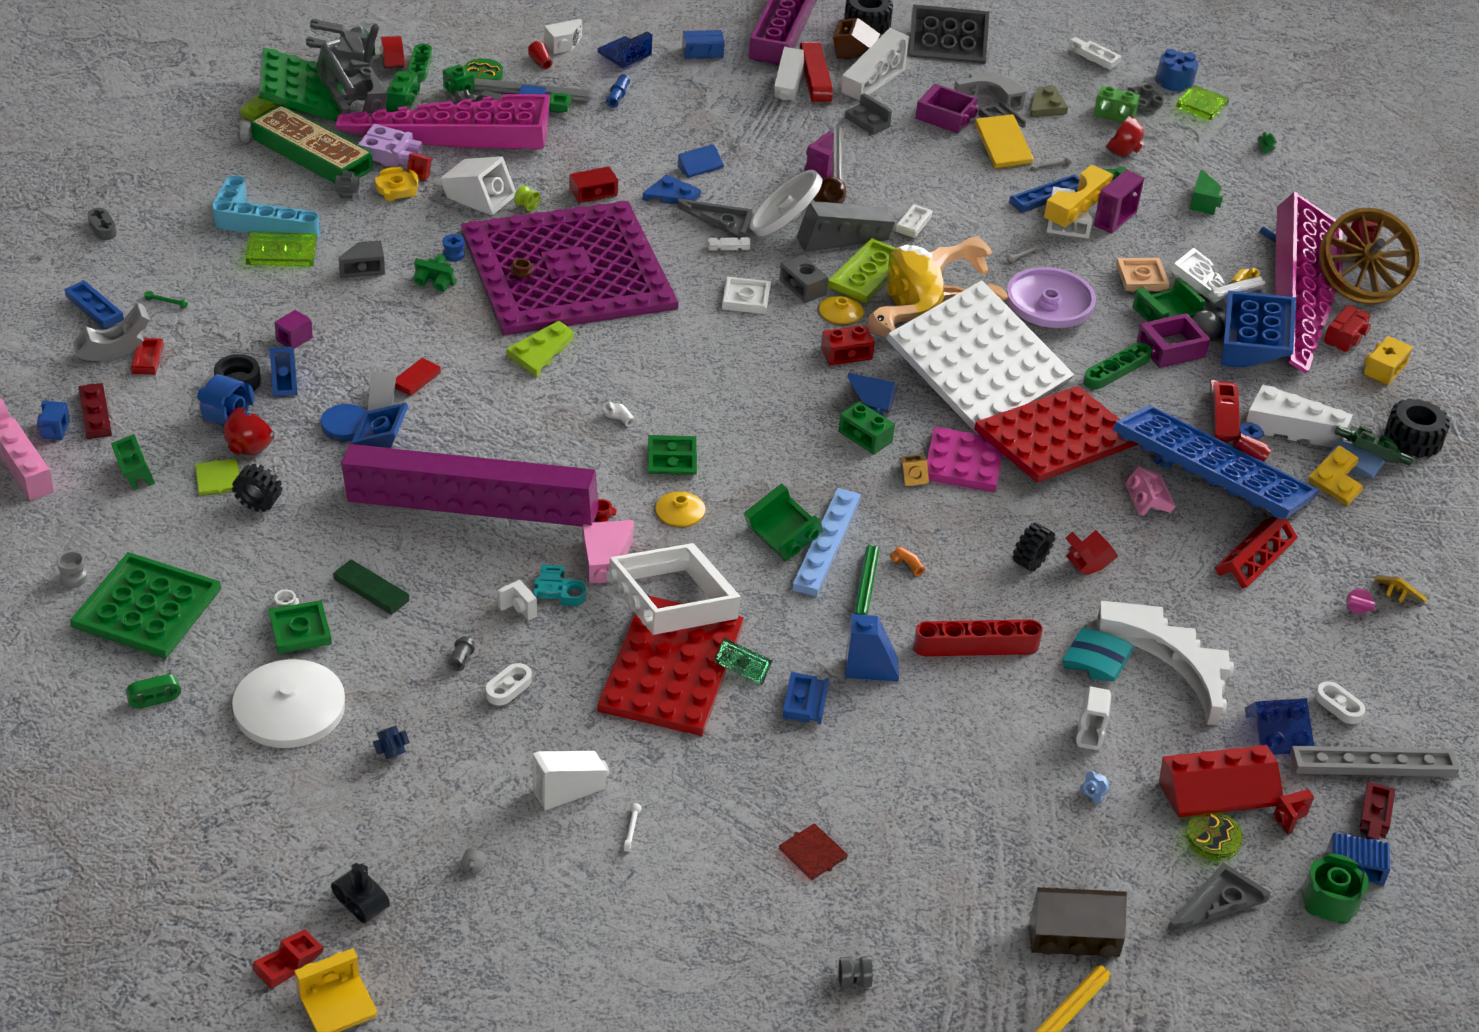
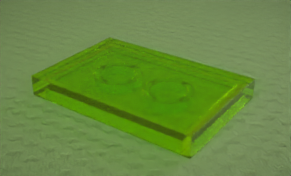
M250 232L245 258L246 265L314 266L318 240L317 233Z

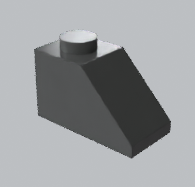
M381 240L358 242L338 257L340 278L385 274Z

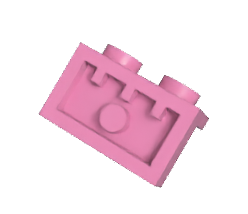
M1138 467L1125 482L1134 506L1141 516H1144L1151 507L1171 513L1176 507L1164 479L1159 473Z

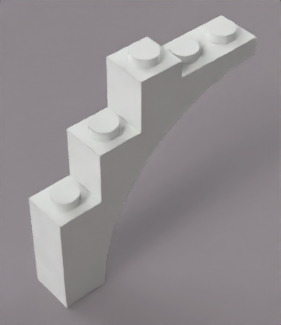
M1100 601L1096 618L1097 630L1117 636L1133 644V646L1157 656L1172 666L1196 692L1204 708L1207 725L1218 726L1220 717L1225 715L1227 701L1222 699L1227 679L1228 677L1232 678L1234 663L1229 661V651L1200 648V640H1196V630L1193 628L1168 626V619L1163 617V607Z

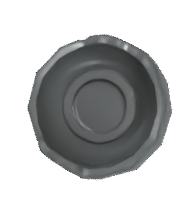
M1204 310L1197 312L1191 318L1210 338V341L1222 336L1224 323L1216 313Z

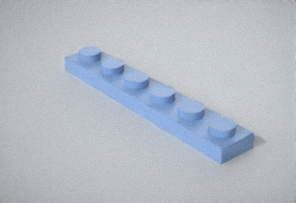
M837 488L821 522L824 532L816 540L812 541L793 582V591L817 597L860 503L861 494Z

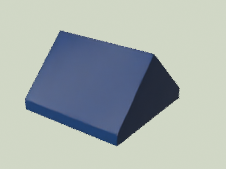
M407 402L364 412L351 444L391 448L408 409Z

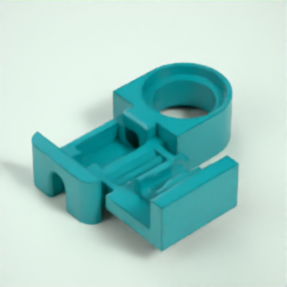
M541 564L540 580L539 577L535 579L534 596L537 598V601L538 598L561 599V605L579 606L586 601L587 588L580 580L560 578L565 575V566ZM572 589L580 590L582 594L577 597L570 596L568 592Z

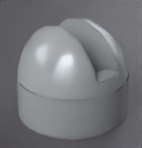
M466 849L462 858V867L466 872L472 869V873L477 874L484 868L487 856L480 850Z

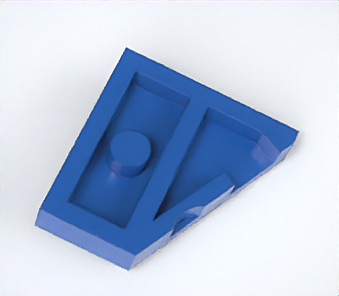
M665 175L643 192V200L649 201L651 197L662 198V203L678 204L679 198L696 201L701 197V189L675 179L672 176Z

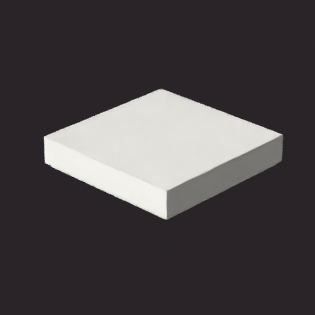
M727 277L722 309L766 314L771 282Z

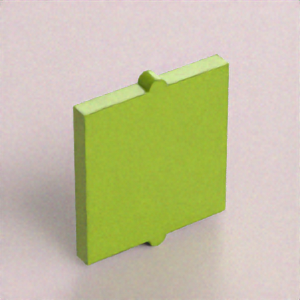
M237 458L219 461L215 459L210 462L195 463L199 496L217 493L222 495L225 492H232V483L239 474Z

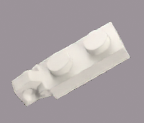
M1076 37L1071 39L1070 51L1101 65L1105 69L1110 70L1121 62V55L1092 41L1085 42Z

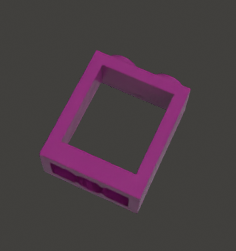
M933 84L917 101L915 119L959 133L964 127L968 126L972 118L976 117L978 113V98ZM941 107H944V108H947V109H950V110L959 112L960 114L955 113V112H952V111H949V110H946V109H943V108H941Z
M1126 169L1100 191L1093 226L1112 234L1134 216L1138 211L1145 178Z
M1186 313L1141 323L1137 343L1149 345L1152 349L1150 358L1159 368L1205 358L1210 345V339ZM1182 334L1187 339L1185 342L1168 345L1163 340L1164 337Z

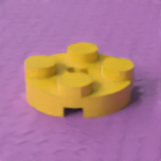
M402 167L386 168L380 171L379 177H375V188L387 201H394L396 198L414 197L417 195L418 176L410 169L408 173L403 171Z

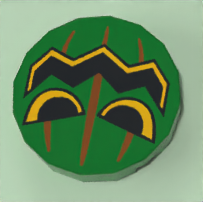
M473 59L464 65V68L471 72L474 78L500 81L503 77L502 65L492 59Z

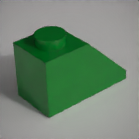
M1200 170L1190 210L1214 215L1216 207H1221L1223 195H1220L1221 186L1205 171Z

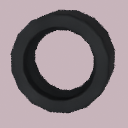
M245 354L228 355L215 364L214 376L216 374L227 376L235 372H245L249 375L233 379L251 385L253 392L260 386V366L258 361L251 356Z

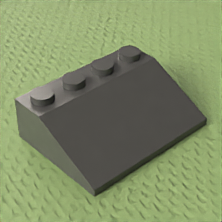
M913 4L909 56L986 63L990 11Z

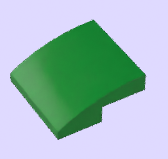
M648 435V474L697 475V436Z

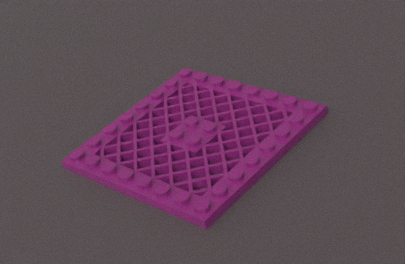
M617 201L608 204H596L564 210L557 209L549 212H535L527 215H513L505 218L461 223V233L502 335L542 330L557 321L570 326L678 309L679 302L629 201ZM516 258H524L536 264H531L533 273L525 278L514 276L508 266H511Z

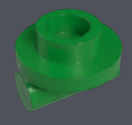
M1263 132V135L1257 138L1263 153H1268L1270 149H1276L1275 144L1277 140L1272 133Z

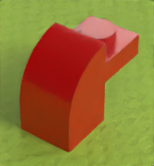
M401 35L380 37V53L383 58V68H404L405 60Z
M1097 530L1092 532L1083 541L1073 531L1065 537L1070 544L1068 548L1069 553L1065 556L1082 574L1089 575L1100 571L1118 557L1113 547Z

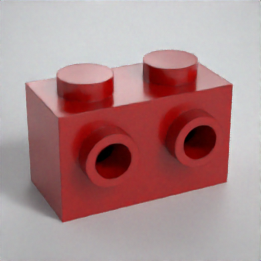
M866 325L823 331L821 351L829 366L873 360L875 341Z

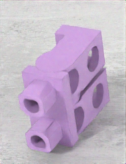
M377 124L372 125L367 135L358 144L372 152V161L380 162L388 167L408 166L409 154L413 152L421 154L422 142L413 140V133H404Z

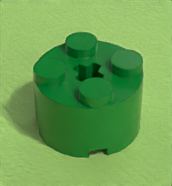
M1327 854L1323 859L1318 860L1317 858L1310 867L1302 889L1306 911L1313 916H1319L1325 920L1341 924L1349 923L1351 918L1358 913L1369 884L1365 871L1363 874L1357 868V862L1344 855Z

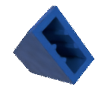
M851 614L845 656V678L899 681L898 657L878 616Z

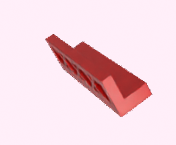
M1274 516L1266 518L1214 568L1219 576L1232 572L1241 588H1246L1298 536L1287 519H1279ZM1281 528L1288 537L1286 540L1281 539ZM1268 540L1273 542V552L1268 551ZM1255 553L1260 554V565L1255 563ZM1242 565L1248 567L1247 578L1240 569Z

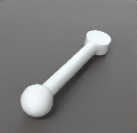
M634 803L630 807L632 815L624 844V851L630 852L637 815L641 812V805L638 803Z

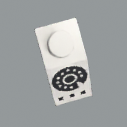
M581 19L545 26V44L553 54L572 51L582 38Z

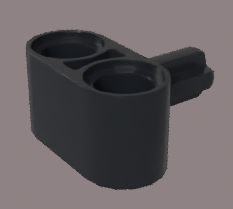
M354 863L350 871L331 883V889L335 897L361 923L368 922L390 906L387 894L368 875V866L365 863Z

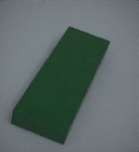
M352 559L333 573L335 581L391 615L410 601L407 592Z

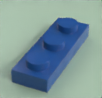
M85 280L64 289L65 296L103 329L124 320L123 312Z

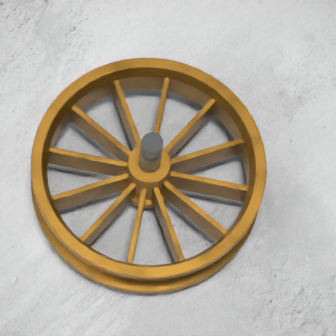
M1357 208L1340 216L1325 233L1319 247V264L1326 281L1343 297L1361 304H1380L1396 297L1412 281L1419 266V248L1411 230L1395 215L1377 208ZM1358 221L1361 239L1347 223ZM1366 221L1378 224L1371 243ZM1382 226L1394 234L1386 242L1383 238L1378 239ZM1340 228L1353 244L1334 237L1336 230ZM1398 238L1404 250L1382 251V248ZM1331 245L1353 254L1331 256ZM1406 256L1407 267L1386 258ZM1355 260V264L1341 274L1333 263ZM1358 266L1361 272L1356 285L1353 286L1343 277ZM1385 268L1404 275L1401 283L1398 284ZM1366 270L1369 272L1372 292L1359 289ZM1376 272L1391 289L1380 292Z

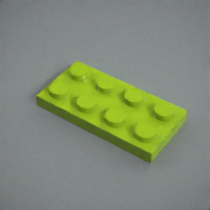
M871 238L828 280V288L867 303L888 282L889 257L891 251L896 248Z

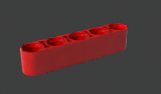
M800 42V49L804 50V75L811 102H832L833 87L821 42Z
M1031 619L925 621L916 626L913 650L916 654L924 657L1034 654L1039 650L1043 627L1038 621Z

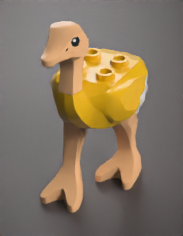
M975 236L953 247H938L933 252H928L916 245H904L891 251L887 274V293L893 299L896 306L880 307L871 313L868 317L870 332L887 338L888 334L895 330V324L909 322L966 290L952 285H944L942 277L944 268L952 261L964 258L970 261L980 274H988L985 256L992 254L990 247L979 236ZM987 284L1002 301L1007 300L1008 295L1005 290L997 285Z

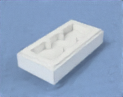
M913 204L896 225L895 232L915 238L930 220L933 211Z

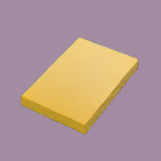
M1014 114L977 118L974 124L994 168L1033 163L1034 158Z

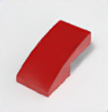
M304 929L281 940L279 950L255 960L252 970L271 989L294 976V970L300 969L314 961L323 952L324 947Z

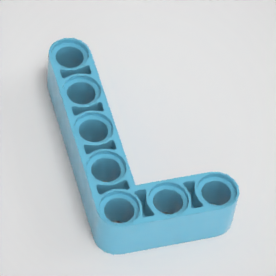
M239 175L230 176L225 180L212 205L214 225L219 229L301 240H315L320 236L319 215L314 211L247 203L245 179Z

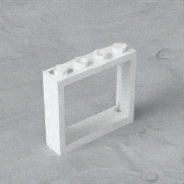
M694 543L610 557L609 571L606 572L608 582L614 586L620 597H623L630 606V609L636 613L642 624L653 635L738 619L741 596ZM685 570L710 599L658 609L634 579Z

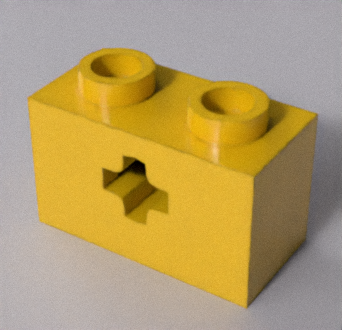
M1388 336L1382 343L1378 342L1373 353L1369 352L1364 360V365H1366L1364 375L1389 385L1408 364L1413 346Z

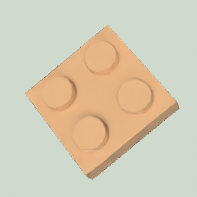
M1117 258L1116 267L1125 291L1136 292L1140 288L1153 292L1168 290L1169 281L1160 258Z

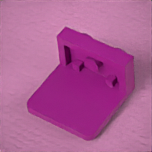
M828 131L807 147V162L804 172L815 170L822 179L831 177L834 152H832L834 132Z

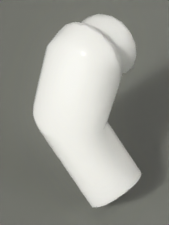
M609 401L603 404L602 411L606 417L621 420L626 427H631L635 424L636 419L624 405Z

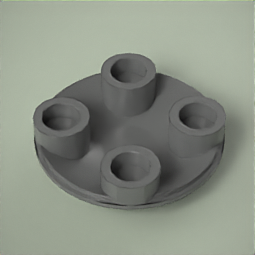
M1143 84L1142 87L1126 88V91L1140 95L1138 110L1155 111L1163 105L1164 98L1154 91L1153 86L1150 84Z

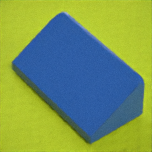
M713 144L678 155V168L688 178L724 167L717 148Z

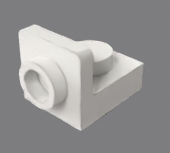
M521 580L498 590V607L501 610L514 606L515 610L518 613H522L528 621L537 617V598Z

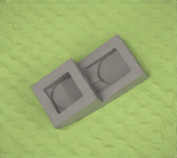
M371 372L368 411L394 405L396 373Z

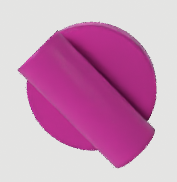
M1361 588L1354 589L1347 596L1346 604L1353 613L1373 612L1375 602H1373V598L1367 590Z

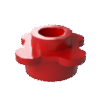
M598 499L599 509L595 520L598 522H608L611 516L616 515L617 510L612 507L610 501Z

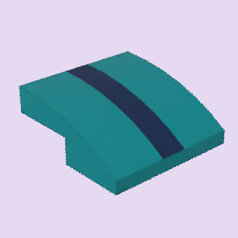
M1081 628L1062 661L1064 668L1088 670L1090 679L1116 681L1134 647L1133 644L1109 633Z

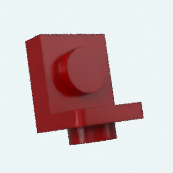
M1306 789L1279 797L1273 815L1277 824L1281 825L1286 834L1293 833L1297 820L1308 815L1314 800L1311 791Z

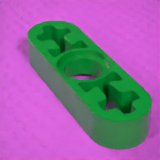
M417 44L413 49L408 72L417 74L418 83L426 80L432 60V47L429 44Z

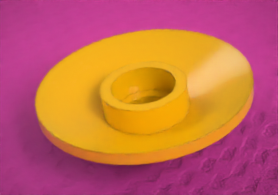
M832 296L824 299L819 305L821 317L836 325L854 324L861 320L864 313L863 307L858 301L846 296Z
M671 492L659 498L656 503L655 512L657 517L667 525L689 527L702 520L705 514V505L700 498L691 493Z

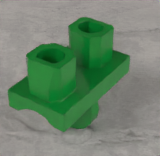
M438 254L435 259L429 258L428 261L419 258L415 259L414 266L416 271L413 277L415 284L425 286L429 279L434 280L432 283L433 287L442 292H445L449 285L455 286L457 279L454 278V269L450 263L445 262L444 255Z

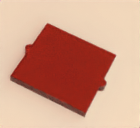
M815 823L801 832H795L793 837L779 845V850L811 881L826 871L831 872L834 866L848 857V854Z

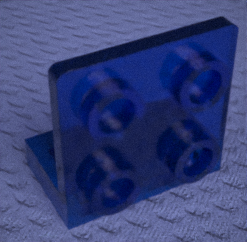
M647 31L631 39L627 36L621 37L597 48V53L622 68L628 67L652 55L653 34Z
M1307 698L1256 701L1245 707L1246 718L1256 717L1260 745H1267L1273 755L1290 754L1292 746H1314Z

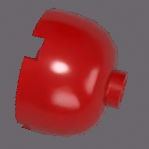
M1129 116L1105 148L1118 156H1129L1133 152L1138 153L1144 145L1142 142L1144 138L1143 126L1133 116Z
M235 408L227 417L223 426V435L228 443L229 450L237 455H257L261 453L274 439V436H270L273 432L272 429L258 415L252 413L249 416L243 413L246 409Z

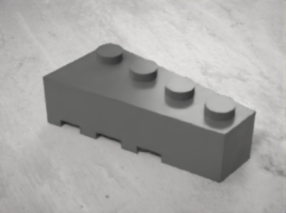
M811 201L805 212L797 239L805 252L867 243L871 238L883 241L889 239L895 221L886 207Z

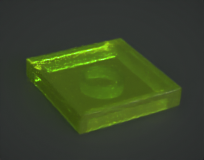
M1193 85L1177 101L1176 107L1212 120L1228 105L1230 98Z

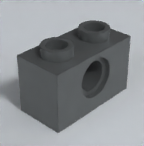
M803 254L781 262L779 280L804 303L827 295L828 276Z

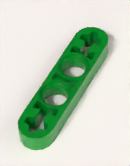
M1136 343L1088 368L1084 375V385L1089 389H1100L1147 364L1152 353L1151 347L1145 343Z

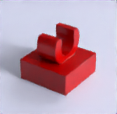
M414 152L410 153L407 172L409 173L410 169L417 174L418 178L428 179L432 158Z

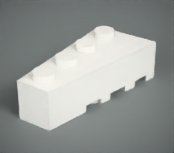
M889 28L843 74L841 78V93L860 101L861 94L870 95L902 73L906 65L909 36Z

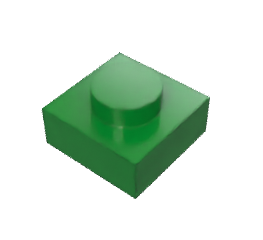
M552 92L549 110L557 113H568L571 95Z

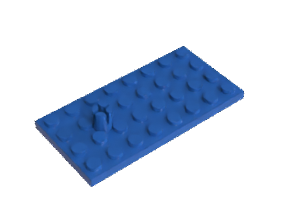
M1152 405L1116 421L1112 429L1119 433L1120 438L1140 444L1143 450L1156 452L1157 455L1153 461L1157 465L1162 462L1161 467L1170 468L1175 462L1183 466L1182 469L1191 474L1197 473L1203 476L1206 482L1213 485L1218 484L1226 488V492L1231 495H1240L1247 499V502L1252 506L1263 507L1269 510L1272 516L1279 519H1287L1315 499L1319 491Z

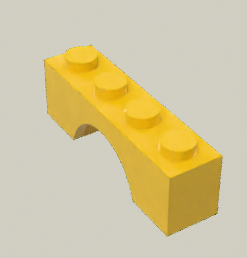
M1091 164L1080 174L1078 192L1058 191L1047 200L1044 218L1066 228L1072 222H1075L1079 216L1086 213L1090 207L1098 203L1100 191L1112 182L1113 174Z

